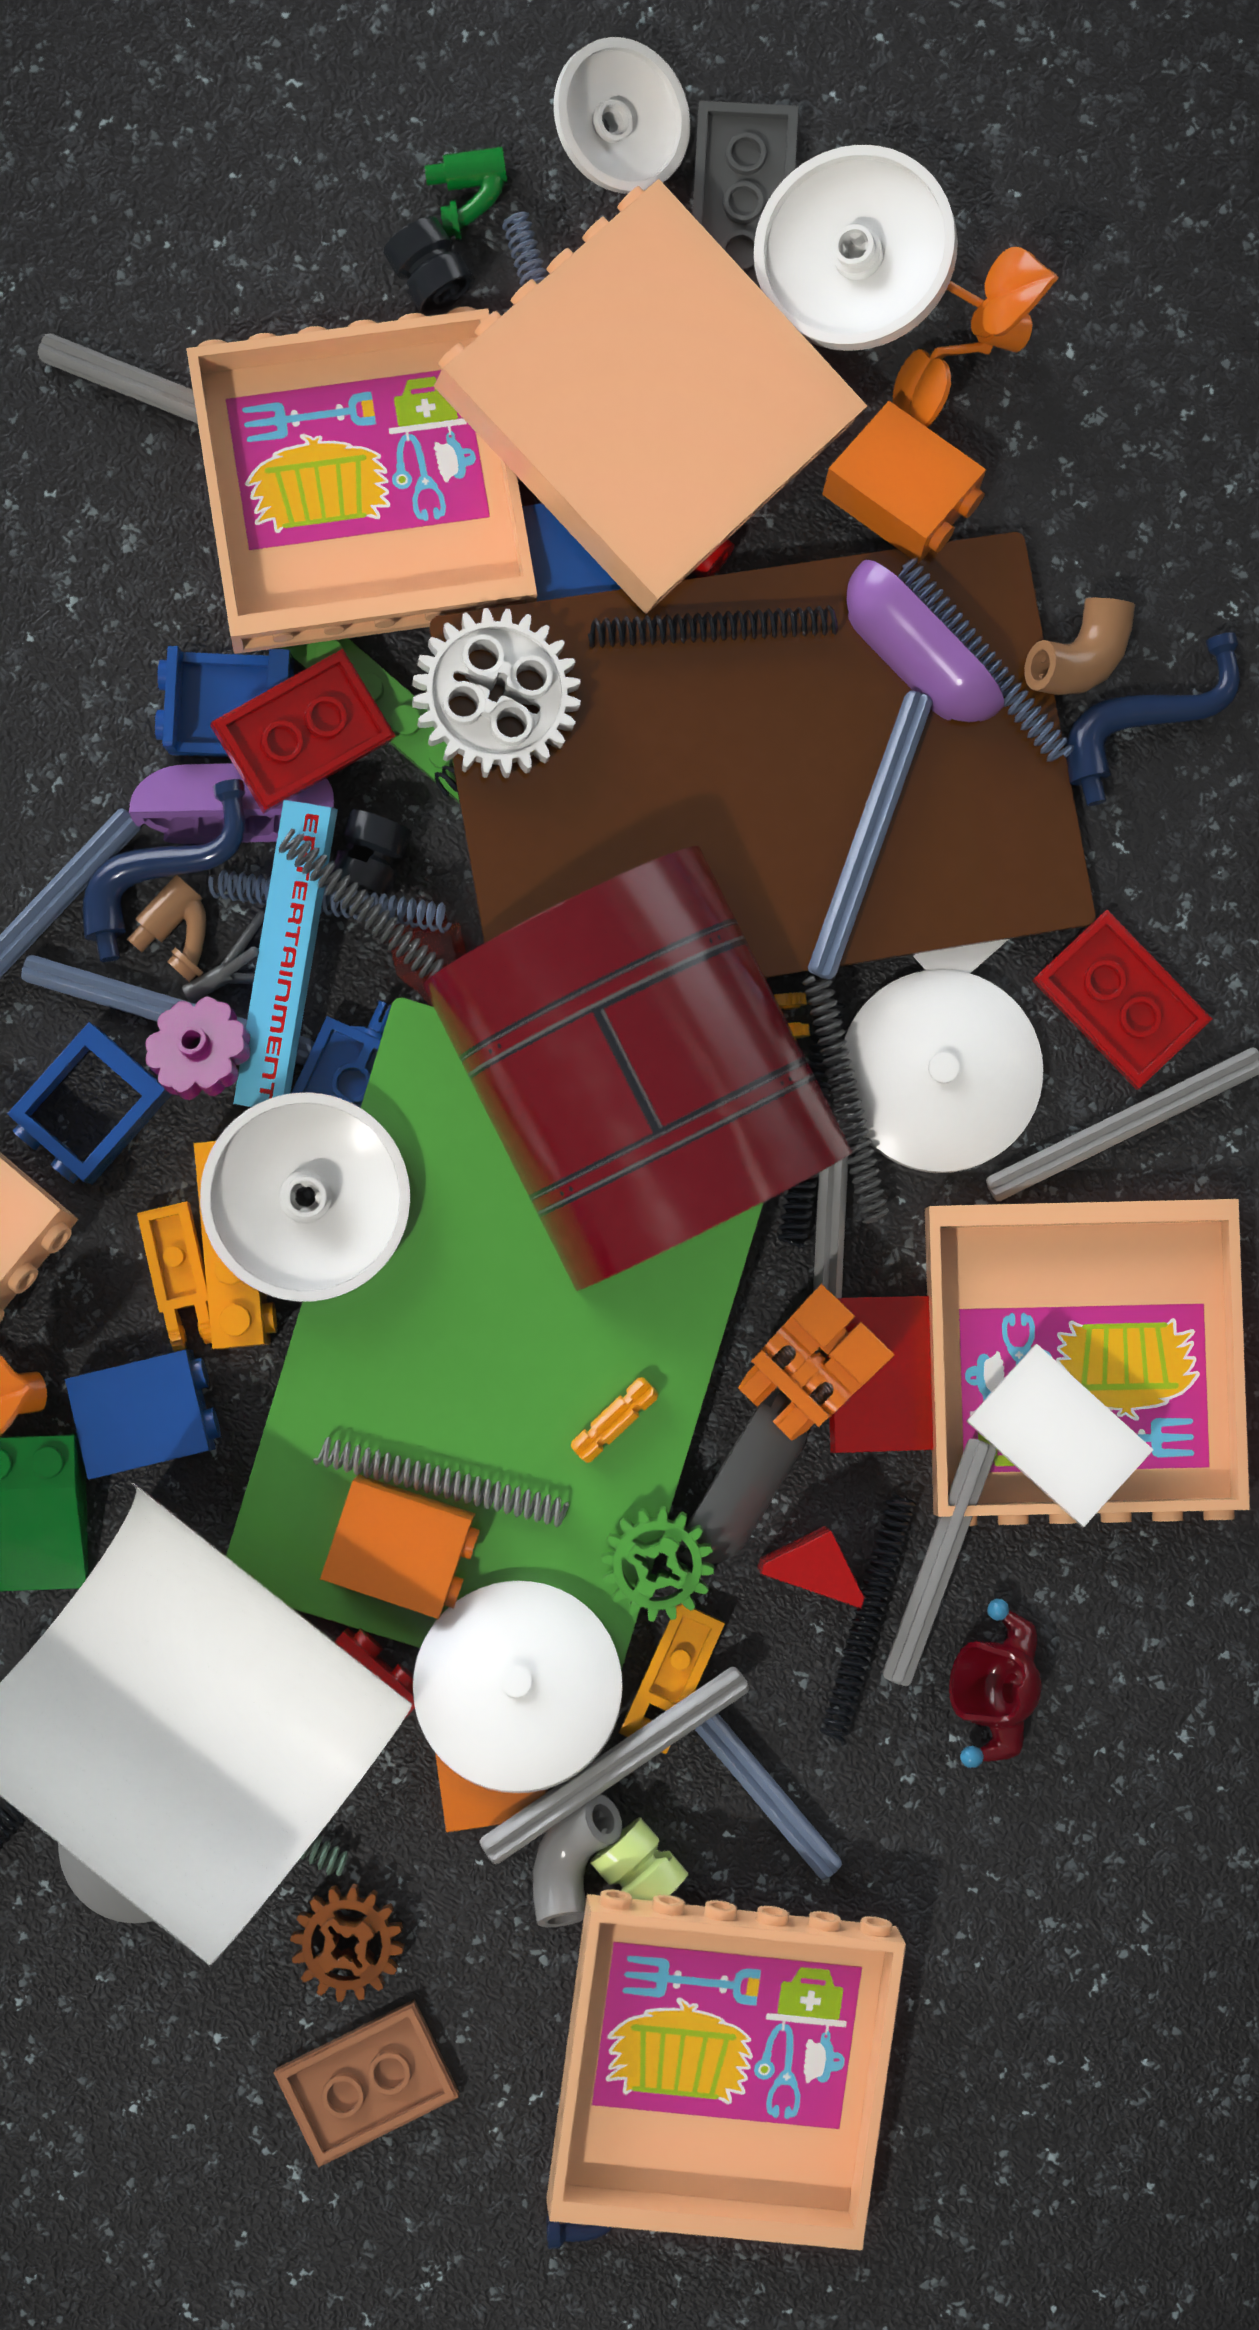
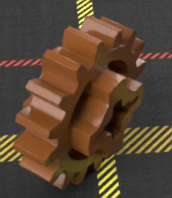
M352 1884L347 1896H342L340 1890L335 1885L329 1889V1901L325 1902L318 1895L312 1897L310 1905L315 1912L314 1914L306 1911L299 1913L296 1920L305 1927V1930L293 1931L291 1935V1942L302 1945V1949L292 1956V1962L306 1963L307 1968L301 1980L307 1982L316 1977L320 1981L317 1988L318 1995L322 1996L329 1987L336 1989L337 2002H343L347 1991L353 1989L360 2001L366 1996L367 1984L370 1983L378 1991L384 1988L385 1981L381 1974L382 1971L395 1975L399 1965L390 1958V1955L402 1954L404 1944L393 1940V1936L402 1931L403 1925L402 1922L389 1923L387 1918L394 1909L391 1903L381 1908L375 1905L378 1896L376 1890H373L364 1899L359 1897L358 1884ZM352 1909L360 1911L365 1915L361 1918L347 1917L340 1910ZM317 1924L320 1925V1931L325 1936L324 1948L318 1954H316L314 1949V1932ZM379 1931L382 1940V1950L380 1958L376 1961L374 1959L375 1955L370 1949V1940ZM340 1933L345 1938L353 1934L358 1938L354 1948L355 1952L350 1947L345 1948L343 1951L337 1947V1943L341 1938ZM334 1968L351 1969L355 1976L338 1975L331 1972V1970Z

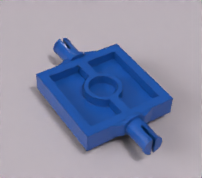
M378 1001V1005L367 1028L349 1026L327 1016L292 1093L326 1094L343 1099L361 1108L391 1005L388 1006L385 1002Z

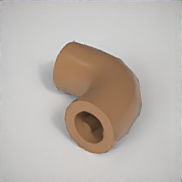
M1086 598L1081 629L1074 642L1061 644L1042 640L1031 648L1025 662L1024 673L1026 683L1030 689L1055 695L1081 694L1107 680L1124 657L1132 631L1135 604L1111 598Z

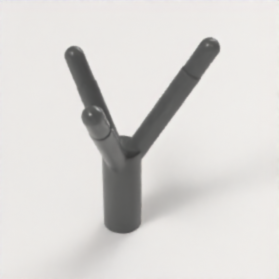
M264 909L258 911L221 965L182 986L189 1002L194 1003L227 984H253L255 974L235 972L259 954L257 947H251L244 953L242 952L264 922Z

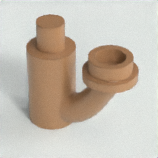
M175 875L135 918L140 925L127 940L139 951L143 952L155 938L162 943L179 923L185 919L187 926L183 952L181 953L175 947L171 951L174 955L167 962L189 982L196 975L200 977L203 972L197 965L201 957L206 933V913L201 902L202 897L178 875Z

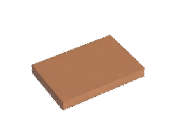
M415 1999L277 2067L273 2072L318 2167L459 2098L460 2095Z

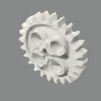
M484 608L481 623L475 624L472 617L466 612L462 616L461 631H458L448 622L444 624L443 633L446 642L434 637L429 639L428 647L435 657L420 655L417 665L428 674L414 675L412 686L426 692L413 697L412 705L414 708L427 709L428 711L418 718L417 725L419 728L434 726L435 730L430 735L428 744L431 747L445 742L447 747L443 760L446 762L456 754L464 756L462 761L463 772H466L476 761L481 763V772L484 778L488 777L492 765H499L504 778H509L512 763L515 762L519 764L525 773H529L532 767L531 756L534 755L543 763L548 762L550 753L546 744L548 743L553 747L561 749L565 739L557 729L572 731L576 721L564 713L578 711L581 703L579 699L567 695L578 690L581 684L578 678L565 677V674L573 669L575 660L574 658L559 660L558 656L563 650L565 642L560 640L548 645L545 640L550 627L545 625L536 633L529 630L531 624V615L529 614L517 625L512 623L510 609H505L501 621H493L490 610ZM475 650H486L493 655L496 664L490 669H477L471 664L468 656ZM525 670L535 671L543 679L544 685L538 690H527L518 683L516 676ZM455 673L463 674L471 682H459L453 678V675ZM495 684L504 687L503 696L499 698L498 702L488 699L489 691L494 688ZM465 696L474 702L476 712L466 717L457 716L451 711L448 703L454 697ZM522 704L535 705L539 708V712L536 714L531 713ZM507 716L515 717L522 723L524 733L518 737H507L497 728V721Z

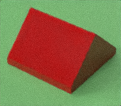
M826 1526L788 1543L759 1559L757 1568L762 1575L858 1608L862 1607L864 1597L831 1530Z

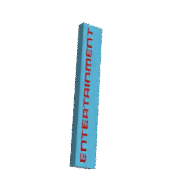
M289 800L283 801L246 1029L250 1034L248 1045L251 1054L250 1058L239 1066V1076L233 1104L253 1107L270 1098L290 1094L325 887L318 888V882L321 877L315 881H310V875L313 870L308 874H302V869L306 862L300 867H295L294 862L298 856L292 860H287L286 856L289 850L279 853V847L289 831L295 829V833L290 841L298 834H304V838L297 849L306 841H312V845L305 856L314 848H319L320 852L313 862L320 856L327 855V860L322 868L325 867L330 859L338 809Z

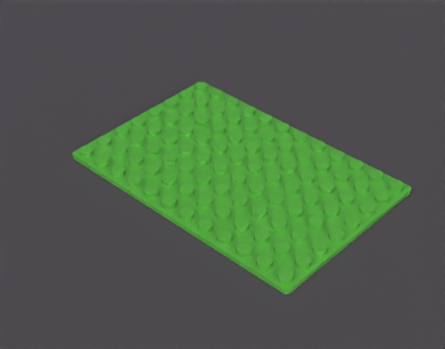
M397 998L393 1001L361 1109L375 1118L392 1137L404 1160L410 1186V1208L406 1228L394 1254L381 1270L366 1283L350 1292L330 1299L302 1301L226 1556L294 1610L359 1630L363 1629L372 1634L421 1648L429 1630L436 1622V1618L320 1580L352 1480L357 1476L353 1471V1467L346 1473L343 1465L340 1469L335 1470L333 1462L327 1468L324 1466L323 1460L317 1465L314 1463L313 1459L319 1457L325 1439L327 1437L331 1439L328 1459L335 1442L339 1439L341 1441L339 1459L345 1444L348 1442L351 1444L349 1462L357 1445L361 1447L359 1464L365 1449L370 1447L369 1467L375 1452L380 1450L379 1470L385 1455L389 1452L391 1454L389 1472L395 1457L398 1455L401 1457L399 1475L405 1460L410 1458L409 1477L415 1462L418 1460L421 1462L419 1480L425 1465L430 1463L429 1482L435 1467H441L439 1485L445 1470L450 1468L449 1487L457 1471L461 1473L459 1490L465 1475L469 1473L471 1475L469 1492L475 1478L480 1476V1492L485 1480H491L490 1495L495 1483L500 1481V1497L507 1484L511 1486L510 1500L515 1488H521L520 1503L525 1491L528 1489L531 1491L530 1505L535 1493H541L540 1508L545 1496L550 1494V1510L555 1499L558 1497L561 1499L560 1513L564 1503H569L565 1517L557 1528L554 1525V1516L550 1524L546 1525L544 1514L539 1522H535L534 1511L532 1516L526 1520L524 1509L520 1516L516 1517L514 1515V1506L507 1515L504 1512V1504L498 1512L494 1510V1501L491 1507L486 1510L484 1498L481 1504L476 1507L474 1496L470 1503L465 1504L464 1493L461 1499L456 1502L453 1496L454 1491L449 1498L446 1499L444 1497V1488L440 1495L435 1496L433 1488L426 1494L423 1485L418 1491H415L413 1483L406 1489L403 1480L397 1486L394 1484L393 1478L387 1483L476 1513L471 1526L480 1530L471 1559L461 1557L455 1576L464 1579L458 1600L479 1588L506 1581H530L558 1588L585 1604L602 1622L615 1645L622 1670L639 1611L634 1616L628 1614L631 1601L627 1597L617 1603L613 1601V1594L619 1586L617 1583L604 1584L603 1575L613 1570V1566L601 1562L602 1553L615 1552L616 1549L607 1542V1537L609 1533L620 1536L624 1534L620 1525V1520L623 1517L636 1524L639 1522V1509L645 1508L650 1518H657L661 1506H666L669 1515L764 1202L642 1263L576 1291L434 1007L406 998ZM637 1378H645L657 1390V1400L645 1411L641 1409L638 1412L639 1417L610 1445L605 1443L602 1446L604 1448L603 1451L592 1462L586 1463L571 1447L573 1439L584 1429L589 1431L592 1428L590 1423L620 1395L624 1397L627 1394L626 1389ZM373 1472L369 1478L374 1479ZM382 1475V1477L378 1481L385 1483ZM663 1530L647 1531L636 1538L643 1542L658 1539L662 1535ZM646 1556L645 1559L649 1562L648 1572L651 1573L655 1559ZM623 1558L625 1576L634 1587L638 1579L636 1568L627 1562V1559ZM445 1606V1607H444V1610H443V1612H442V1614H443V1613L445 1612V1610H447L449 1607Z

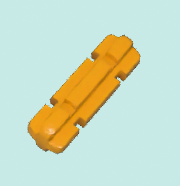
M637 1378L626 1389L627 1394L624 1397L620 1395L590 1423L592 1428L589 1431L584 1429L573 1439L571 1447L586 1463L592 1462L603 1451L604 1448L602 1446L605 1443L610 1445L639 1417L638 1412L641 1409L645 1411L657 1400V1390L645 1378Z

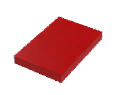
M344 649L337 651L224 714L210 724V727L263 814L282 804L284 800L291 799L393 741L396 737Z
M1108 910L1102 913L1032 980L1136 1090L1140 1089L1212 1020L1201 1006Z
M929 1296L837 1298L855 1316L844 1328L850 1333L859 1322H862L894 1356L829 1417L830 1453L933 1450Z

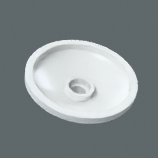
M608 37L584 46L563 67L555 88L554 118L563 148L579 171L598 186L623 194H628L637 186H640L645 191L657 179H660L662 183L666 181L679 167L687 150L690 135V115L682 86L673 70L663 58L640 42L622 37ZM602 118L608 122L609 131L604 127Z

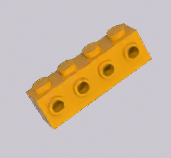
M216 1141L194 1143L212 1349L271 1344L270 1333H277V1316L274 1302L268 1303L267 1294L249 1286L227 1268L211 1245L202 1220L200 1207L201 1180L206 1161Z

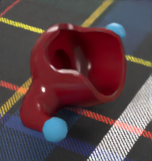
M1000 1598L994 1599L988 1604L987 1613L992 1619L996 1621L1001 1620L1007 1628L1006 1640L1002 1644L980 1641L969 1642L957 1655L950 1674L949 1695L955 1714L963 1720L989 1726L992 1732L991 1739L983 1747L967 1746L961 1751V1762L968 1768H976L983 1761L1004 1760L1019 1755L1023 1748V1721L1033 1713L1041 1697V1677L1034 1664L1037 1644L1035 1626L1030 1621L1010 1611L1008 1604Z

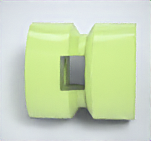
M641 1817L624 1827L620 1839L615 1844L599 1850L590 1862L609 1885L619 1883L622 1886L621 1891L631 1894L632 1899L653 1901V1897L658 1895L670 1896L688 1876L686 1869L670 1851L659 1852L657 1850L659 1838Z

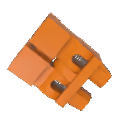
M823 1284L818 1286L752 1360L755 1365L747 1372L738 1387L757 1407L776 1387L792 1401L772 1421L791 1441L808 1431L814 1423L820 1427L824 1421L836 1412L894 1356L862 1322H859L850 1333L844 1328L855 1316ZM818 1348L830 1357L826 1363L824 1362L826 1358L820 1352L815 1353Z

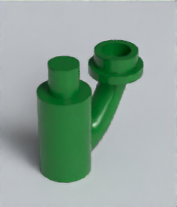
M502 146L443 155L444 163L424 165L427 186L447 183L448 191L480 187L479 191L459 209H457L456 200L450 201V205L440 206L443 228L449 237L455 236V240L461 239L460 230L484 214L500 196L504 183H507Z

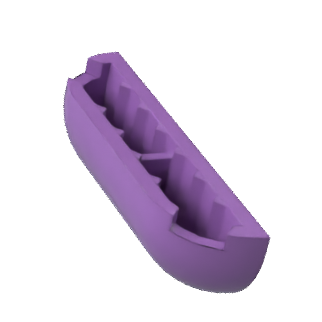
M862 561L851 575L847 588L848 618L861 638L913 691L929 696L932 699L931 710L946 720L981 722L996 715L1004 707V698L998 684L985 666L894 573L875 561Z
M233 763L185 764L166 767L152 773L137 786L131 797L129 814L138 827L144 823L148 827L164 833V841L178 844L209 843L220 835L224 826L222 802L215 798L213 786L225 780L243 779ZM327 779L289 799V801L334 808L333 790ZM244 783L246 793L241 801L245 816V833L242 843L277 842L283 803L263 814Z

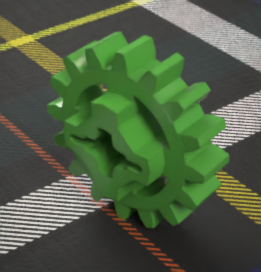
M666 1506L660 1507L657 1518H650L645 1508L639 1509V1522L636 1524L623 1517L620 1520V1525L624 1534L620 1536L609 1533L607 1537V1542L616 1549L615 1552L602 1553L601 1558L602 1563L613 1566V1570L603 1575L604 1584L617 1583L619 1586L613 1594V1601L617 1603L627 1597L631 1601L628 1614L634 1616L641 1607L648 1609V1618L652 1622H655L658 1610L663 1609L666 1610L671 1620L676 1619V1606L681 1603L692 1611L695 1608V1601L691 1594L695 1591L706 1595L709 1590L708 1585L700 1579L701 1575L714 1574V1565L702 1561L703 1557L712 1553L711 1543L698 1544L696 1541L703 1533V1528L700 1525L692 1527L690 1530L685 1528L687 1514L681 1512L674 1521L667 1519L668 1512ZM663 1530L662 1535L658 1539L643 1542L636 1538L647 1531ZM681 1540L685 1542L691 1552L693 1559L692 1570L688 1568V1565L680 1562L677 1549ZM659 1552L666 1554V1565L670 1570L660 1569L656 1575L648 1572L649 1562L645 1559L646 1556L655 1559ZM623 1558L627 1559V1562L636 1568L638 1579L634 1587L625 1576ZM670 1585L680 1589L668 1596L652 1597L655 1590Z

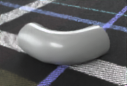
M600 1794L548 1829L540 1841L532 1870L533 1902L538 1926L560 1927L584 1920L586 1906L584 1874L587 1863L595 1852L615 1844L620 1839L622 1833V1820L619 1811L606 1796Z

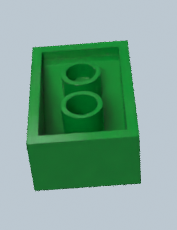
M78 1434L0 1437V1591L80 1589L88 1578L86 1470Z

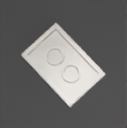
M1035 1344L966 1420L967 1423L1082 1527H1085L1153 1451L1144 1440L1038 1344Z

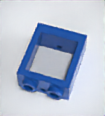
M88 1022L7 1115L18 1123L12 1131L35 1151L42 1145L56 1157L52 1161L51 1166L72 1184L79 1178L83 1182L93 1184L172 1094L168 1093L152 1074L102 1030ZM91 1050L141 1094L142 1097L83 1162L31 1115L85 1054Z

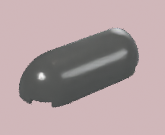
M778 1387L756 1407L685 1528L690 1530L692 1527L700 1525L703 1528V1533L696 1540L697 1543H711L712 1553L702 1558L704 1562L710 1564L724 1562L735 1556L746 1545L805 1445L808 1431L791 1441L772 1422L792 1402ZM681 1540L677 1549L680 1559L693 1564L691 1552L685 1542Z

